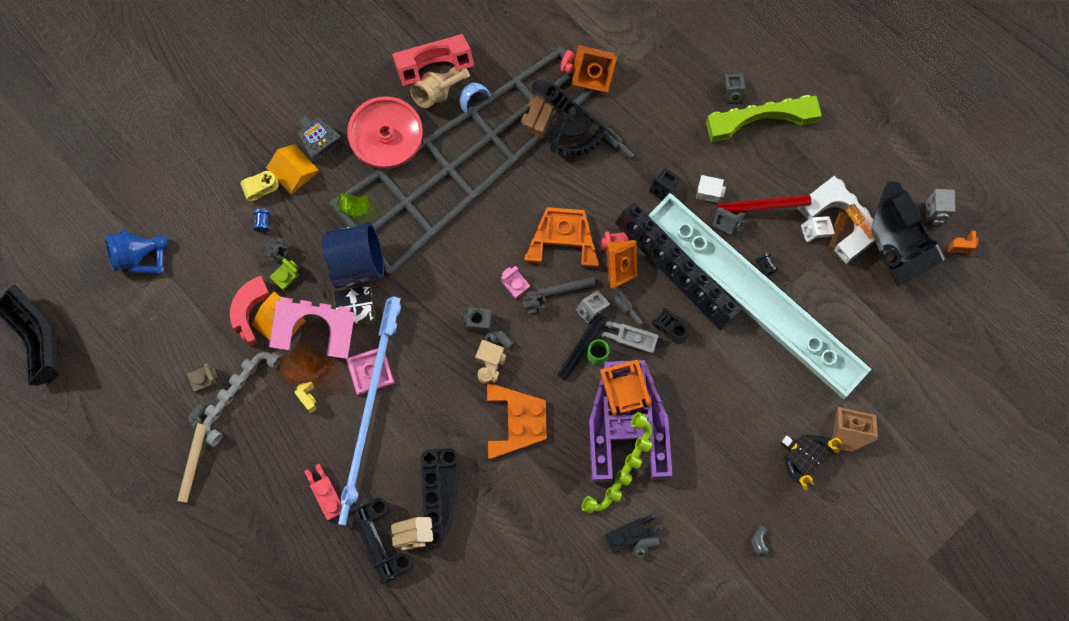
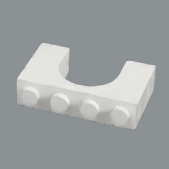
M835 176L810 194L812 201L810 206L797 207L807 220L818 216L824 210L832 207L844 209L851 215L854 221V231L834 249L846 264L875 242L871 231L873 218L870 216V212L858 203L857 197L853 193H849L843 181Z

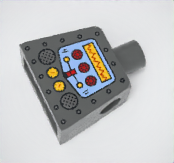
M304 116L299 120L298 123L303 129L298 132V135L313 163L342 144L340 135L322 119L317 118L311 122L307 116Z

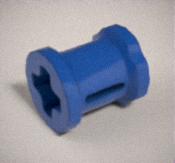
M267 209L254 210L255 225L253 230L257 232L269 231L268 216L270 211Z

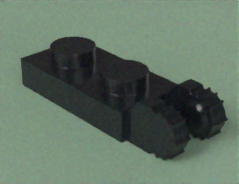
M653 513L642 519L639 518L605 534L604 537L612 554L662 529L661 525H655L646 531L643 525L654 520L657 517L656 514Z

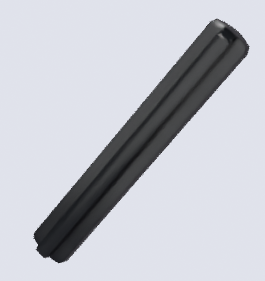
M596 315L558 372V376L561 379L567 380L606 321L603 315Z

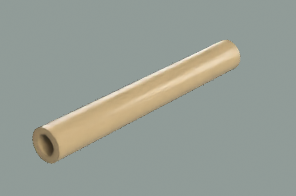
M197 423L177 501L188 502L207 425Z

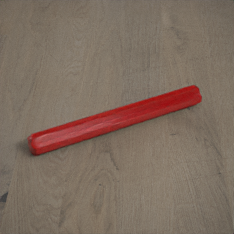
M808 194L718 204L717 209L721 207L734 214L810 206L812 201L811 195Z

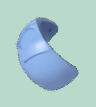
M470 83L460 92L459 102L461 109L465 113H467L468 100L474 93L482 92L491 97V93L482 84Z

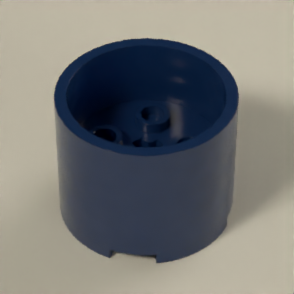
M367 222L325 232L326 235L322 236L323 258L327 262L329 271H331L328 273V276L335 288L338 289L374 281L384 277L382 248L372 223Z

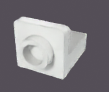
M829 216L814 217L801 225L806 242L819 237H830L835 234Z

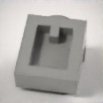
M597 290L584 298L576 308V311L581 318L589 323L594 316L607 309L610 303Z

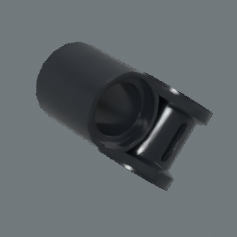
M664 308L662 310L663 313L656 320L652 321L653 326L674 343H683L687 338L688 327L669 309ZM677 329L682 330L684 335L677 336L674 331Z

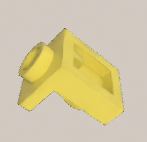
M304 381L297 386L295 394L311 414L316 410L314 405L316 400L308 392L314 388V385L311 381L307 383Z

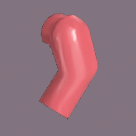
M567 50L561 61L560 70L563 73L570 74L573 71L571 62L575 54L572 51Z

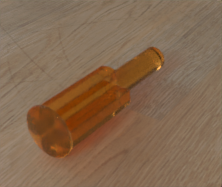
M855 204L848 206L845 211L856 226L860 225L867 237L872 239L874 236L865 224V218Z
M839 211L834 224L835 234H833L830 241V248L835 247L838 236L843 232L850 216L844 211Z

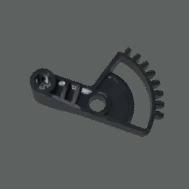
M539 79L533 82L531 86L532 93L559 114L549 140L552 152L555 153L557 151L559 155L564 153V156L567 157L571 154V156L575 157L577 153L582 156L583 150L585 153H590V148L595 150V144L602 145L600 139L607 131L604 125L574 102L557 85ZM575 108L576 113L573 117H571L570 111L571 109ZM593 123L598 126L596 133L580 145L572 147L558 145L561 134L575 137L588 131Z

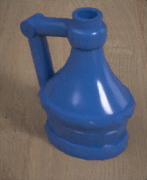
M124 229L113 236H105L107 254L113 271L129 269L131 273L158 275L163 273V249L168 247L165 236L145 239ZM156 250V266H137L144 256Z

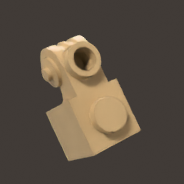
M485 340L481 341L475 360L486 366V368H481L478 371V379L482 384L496 383L499 376L497 369L499 364L503 365L506 358L504 347Z

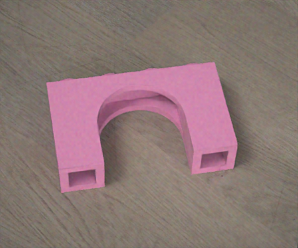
M281 297V301L276 300L269 347L289 350L292 330L296 321L304 315L316 314L327 322L330 329L327 355L348 359L355 312H350L351 308L339 306V310L331 309V305L320 303L319 307L312 306V302L300 300V304L292 303L293 299Z

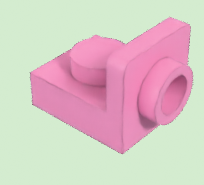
M516 266L512 269L509 267L502 273L501 283L515 299L530 288V285L518 272Z

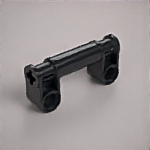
M376 498L352 508L350 513L354 515L357 522L356 527L373 567L379 573L380 583L384 584L410 571L414 562L412 557L406 553H399L391 558L388 557L374 522L387 516L390 507L382 498ZM378 503H383L385 506L381 513H376L375 506ZM407 557L408 565L405 568H400L399 560Z

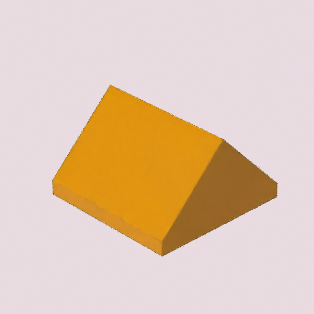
M295 144L277 149L266 167L268 171L275 175L279 183L290 195L319 172L317 167Z

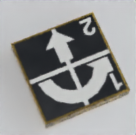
M371 285L332 291L335 310H339V306L351 308L350 312H355L353 326L377 323Z

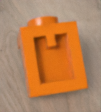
M971 231L967 235V240L965 238L954 239L948 245V253L972 254L979 245L976 231Z

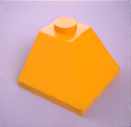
M275 292L261 305L251 324L269 341L276 300L281 301V297ZM303 317L299 318L294 324L292 336L306 322Z

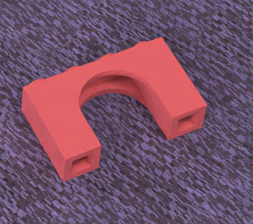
M463 34L392 54L402 86L421 81L418 71L431 63L451 62L456 71L474 66L471 49Z

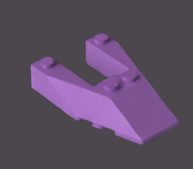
M645 360L638 361L651 401L650 406H647L645 400H642L643 408L621 414L619 408L616 407L617 415L613 416L602 378L600 380L589 420L592 483L612 482L611 440H633L642 437L644 434V428L638 430L631 426L632 418L637 412L646 415L647 421L652 427V435L649 439L652 442L651 449L649 450L650 480H667L672 477L668 415L661 403L662 401L656 391ZM630 361L605 362L604 368ZM629 368L612 372L613 379L631 375Z

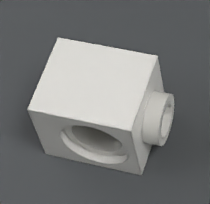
M701 175L696 199L718 203L720 197L723 198L725 194L724 180Z

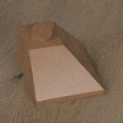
M838 407L832 439H840L843 445L837 444L835 447L842 451H855L876 441L878 438L876 415Z

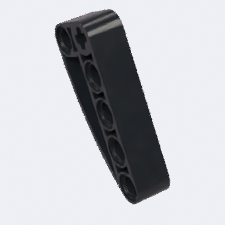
M452 448L425 450L421 455L424 517H429L431 514H436L439 517L438 522L432 524L431 530L433 534L440 536V540L436 544L427 543L432 549L442 546L448 534L457 502L459 458L457 452ZM446 455H454L455 460L452 463L445 462L444 458ZM428 456H432L435 461H432V464H428L425 459H428ZM429 475H434L437 479L435 483L428 484L426 483V478ZM436 495L438 497L437 501L434 504H429L427 502L428 496Z

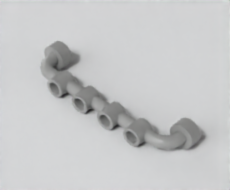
M261 352L252 360L245 359L241 365V368L244 369L240 375L234 374L229 380L232 386L228 391L222 389L218 393L217 399L220 401L215 407L209 405L206 408L204 414L207 417L203 425H207L205 436L207 437L206 442L212 447L216 446L222 438V434L216 429L211 431L210 426L213 421L220 417L223 408L231 403L234 394L244 386L245 380L249 375L256 371L260 361L267 360V365L275 369L283 359L277 352L272 354Z

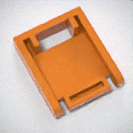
M638 359L600 369V375L613 416L617 415L616 407L619 408L621 414L643 408L642 400H645L647 406L651 405ZM629 368L631 375L613 379L612 372Z

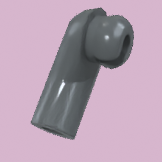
M492 331L485 336V341L493 344L501 343L507 350L514 344L502 331Z
M198 403L188 416L190 429L194 432L197 423L202 424L201 415L206 410V407L201 403Z
M644 538L638 541L633 549L635 557L641 559L649 548L659 547V538Z

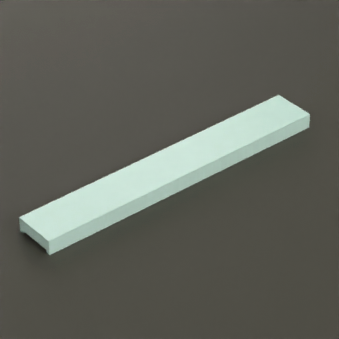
M671 193L648 215L738 307L842 399H845L869 373L870 367Z

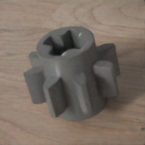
M279 237L276 240L270 238V241L265 245L266 252L264 254L274 262L277 259L282 261L288 254L287 247L289 245L284 243L283 239Z
M540 291L527 292L528 297H524L522 302L524 310L528 311V314H541V309H544L546 306L545 297Z

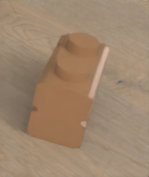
M536 96L531 98L528 105L530 110L528 114L524 113L521 123L523 124L524 132L544 138L555 110Z

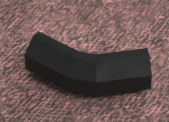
M12 285L0 298V317L18 334L26 348L28 385L37 386L50 383L59 375L56 334L48 318L17 286Z

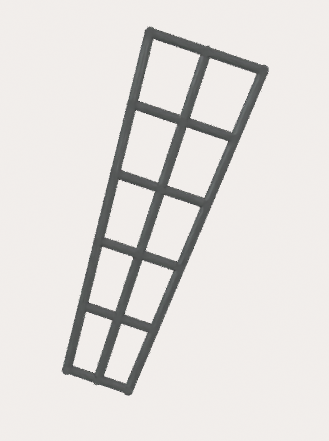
M558 47L557 50L518 76L513 77L511 81L491 93V97L487 96L472 107H469L467 113H461L429 136L424 137L418 151L426 147L444 169L409 196L405 197L386 175L393 168H378L374 173L335 199L330 200L331 208H333L348 227L354 226L356 224L341 208L340 204L380 178L400 203L372 224L375 230L406 208L426 231L419 240L391 265L383 257L384 270L388 275H392L397 268L432 237H435L445 225L473 200H476L483 191L543 139L534 136L514 154L498 136L523 117L524 113L529 112V103L494 130L477 112L515 86L529 101L532 97L535 98L522 81L559 56L563 59L566 53L563 47ZM573 71L570 74L566 73L553 84L560 88L573 78ZM587 88L574 102L581 105L597 90ZM559 114L552 118L545 136L554 129ZM471 116L487 135L453 162L449 163L432 142ZM490 141H493L506 155L508 160L476 189L472 190L455 169ZM450 174L468 196L431 227L411 203Z

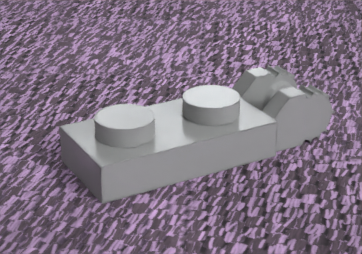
M611 321L606 322V327L619 331V334L617 336L604 332L602 334L604 339L653 355L659 335L625 324L621 325Z

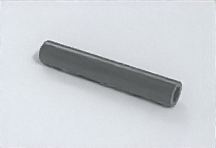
M594 277L541 288L538 289V292L540 291L544 297L593 287L595 286Z

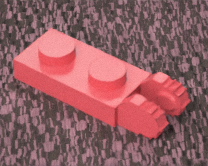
M317 464L315 466L322 478L315 483L311 471L306 470L304 472L327 521H330L340 515L342 504L328 476L326 477L321 465Z

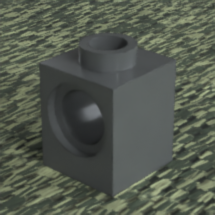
M468 307V313H464L463 324L466 325L467 331L489 333L492 311L491 309ZM476 316L482 318V321L478 324L472 322V319Z

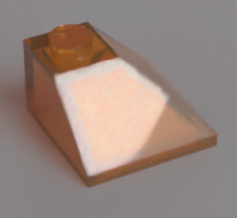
M302 342L283 358L277 376L292 385L316 381L335 361Z

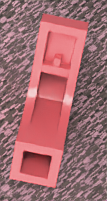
M261 276L250 280L238 290L230 308V320L236 333L240 332L244 343L248 342L250 346L258 344L249 323L250 313L258 303L267 300L270 296Z

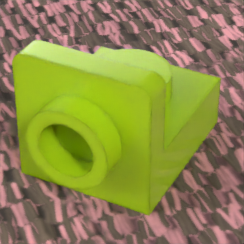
M284 258L282 260L283 264L270 276V279L283 291L300 276L297 271L299 267L292 260L288 262Z

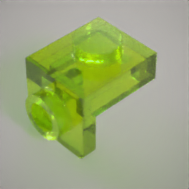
M345 192L340 193L338 212L353 217L366 215L368 213L369 197L366 195L357 197Z

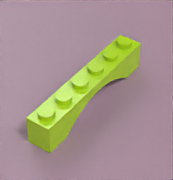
M804 95L794 100L788 98L778 103L767 102L762 106L750 105L746 109L741 110L734 108L725 113L714 112L708 115L706 125L710 141L713 143L729 140L741 127L757 120L783 119L799 126L818 123L822 115L817 96Z

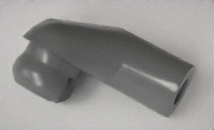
M759 525L753 535L751 544L756 554L765 556L768 553V548L765 546L763 538L768 530Z

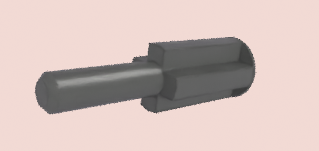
M608 128L603 137L616 149L619 147L632 159L634 154L622 144L623 140Z
M622 292L617 293L613 297L614 301L625 314L628 312L635 322L641 326L643 321L632 309L633 305Z

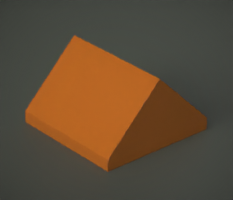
M636 241L606 242L610 287L615 288L638 277Z

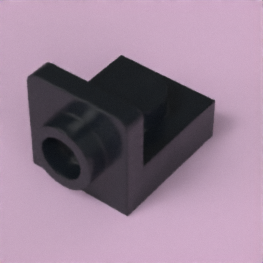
M664 168L654 179L649 192L663 201L677 185L680 177Z

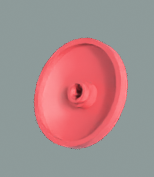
M384 96L366 101L355 110L348 124V140L352 151L359 160L374 168L391 169L407 163L417 153L422 142L423 129L419 115L411 105L395 97Z

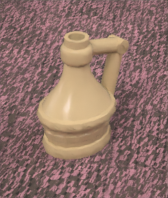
M455 67L451 68L447 73L427 72L421 77V81L411 85V96L417 105L422 108H429L435 103L444 102L448 97L449 87L462 79L470 77L467 68L456 71Z

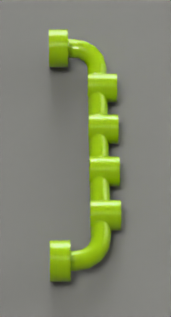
M637 412L632 418L631 426L638 430L644 428V434L637 439L632 454L626 457L625 465L616 474L612 487L607 489L604 501L597 504L595 498L587 496L582 503L581 508L583 511L589 514L594 511H603L609 507L612 501H620L622 492L619 489L622 484L625 486L630 484L632 476L629 474L631 469H638L641 466L642 459L639 458L641 452H649L652 446V442L649 441L652 435V427L647 421L646 415Z

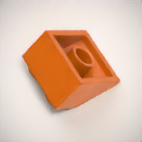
M578 45L573 66L572 85L608 93L617 56L611 52Z

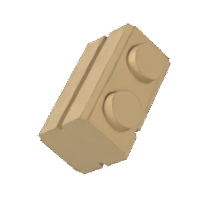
M416 517L393 523L391 525L392 534L394 535L392 537L393 547L401 548V551L426 547L425 543L432 542L433 540L431 518Z

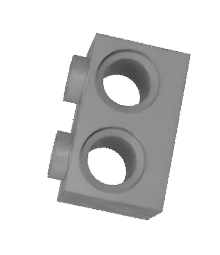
M935 189L926 200V223H932L937 226L943 225L955 212V190Z

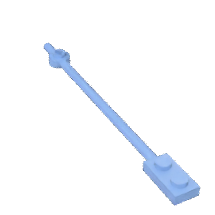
M394 296L386 300L378 336H381L359 435L348 482L341 495L342 509L338 525L346 526L350 506L356 503L358 499L355 483L388 338L396 331L397 323L395 321L401 310V305L399 304L401 298Z

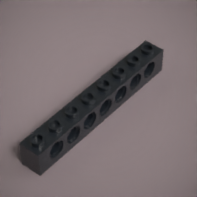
M636 202L623 210L615 224L631 240L636 241L638 248L720 331L731 323L741 311L733 300Z

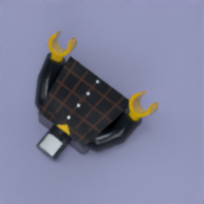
M810 434L802 435L797 442L786 435L780 443L789 451L783 458L789 477L801 484L805 491L808 490L806 483L814 485L811 476L831 450L829 448H832L835 453H839L840 450L835 446L837 444L843 445L838 438L830 439Z

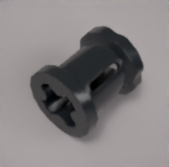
M770 252L755 259L756 263H759L763 275L766 277L779 270L774 265Z

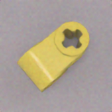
M264 171L240 182L247 201H255L262 196L275 192L279 188L278 179L270 171Z

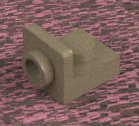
M207 363L203 364V368L187 374L195 393L217 385L215 378H218L216 370Z

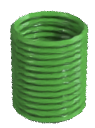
M594 340L588 347V360L594 365L604 364L608 359L609 346L603 340ZM594 347H601L605 350L606 355L602 358H596L590 351Z

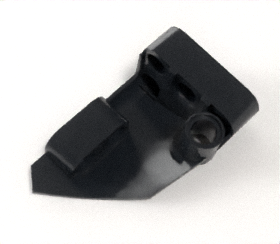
M887 181L874 216L871 231L880 252L881 261L886 265L896 285L900 286L940 264L946 257L938 242L930 237L923 224L924 220L909 193L903 189L901 183ZM890 252H894L895 258L888 262L887 255Z

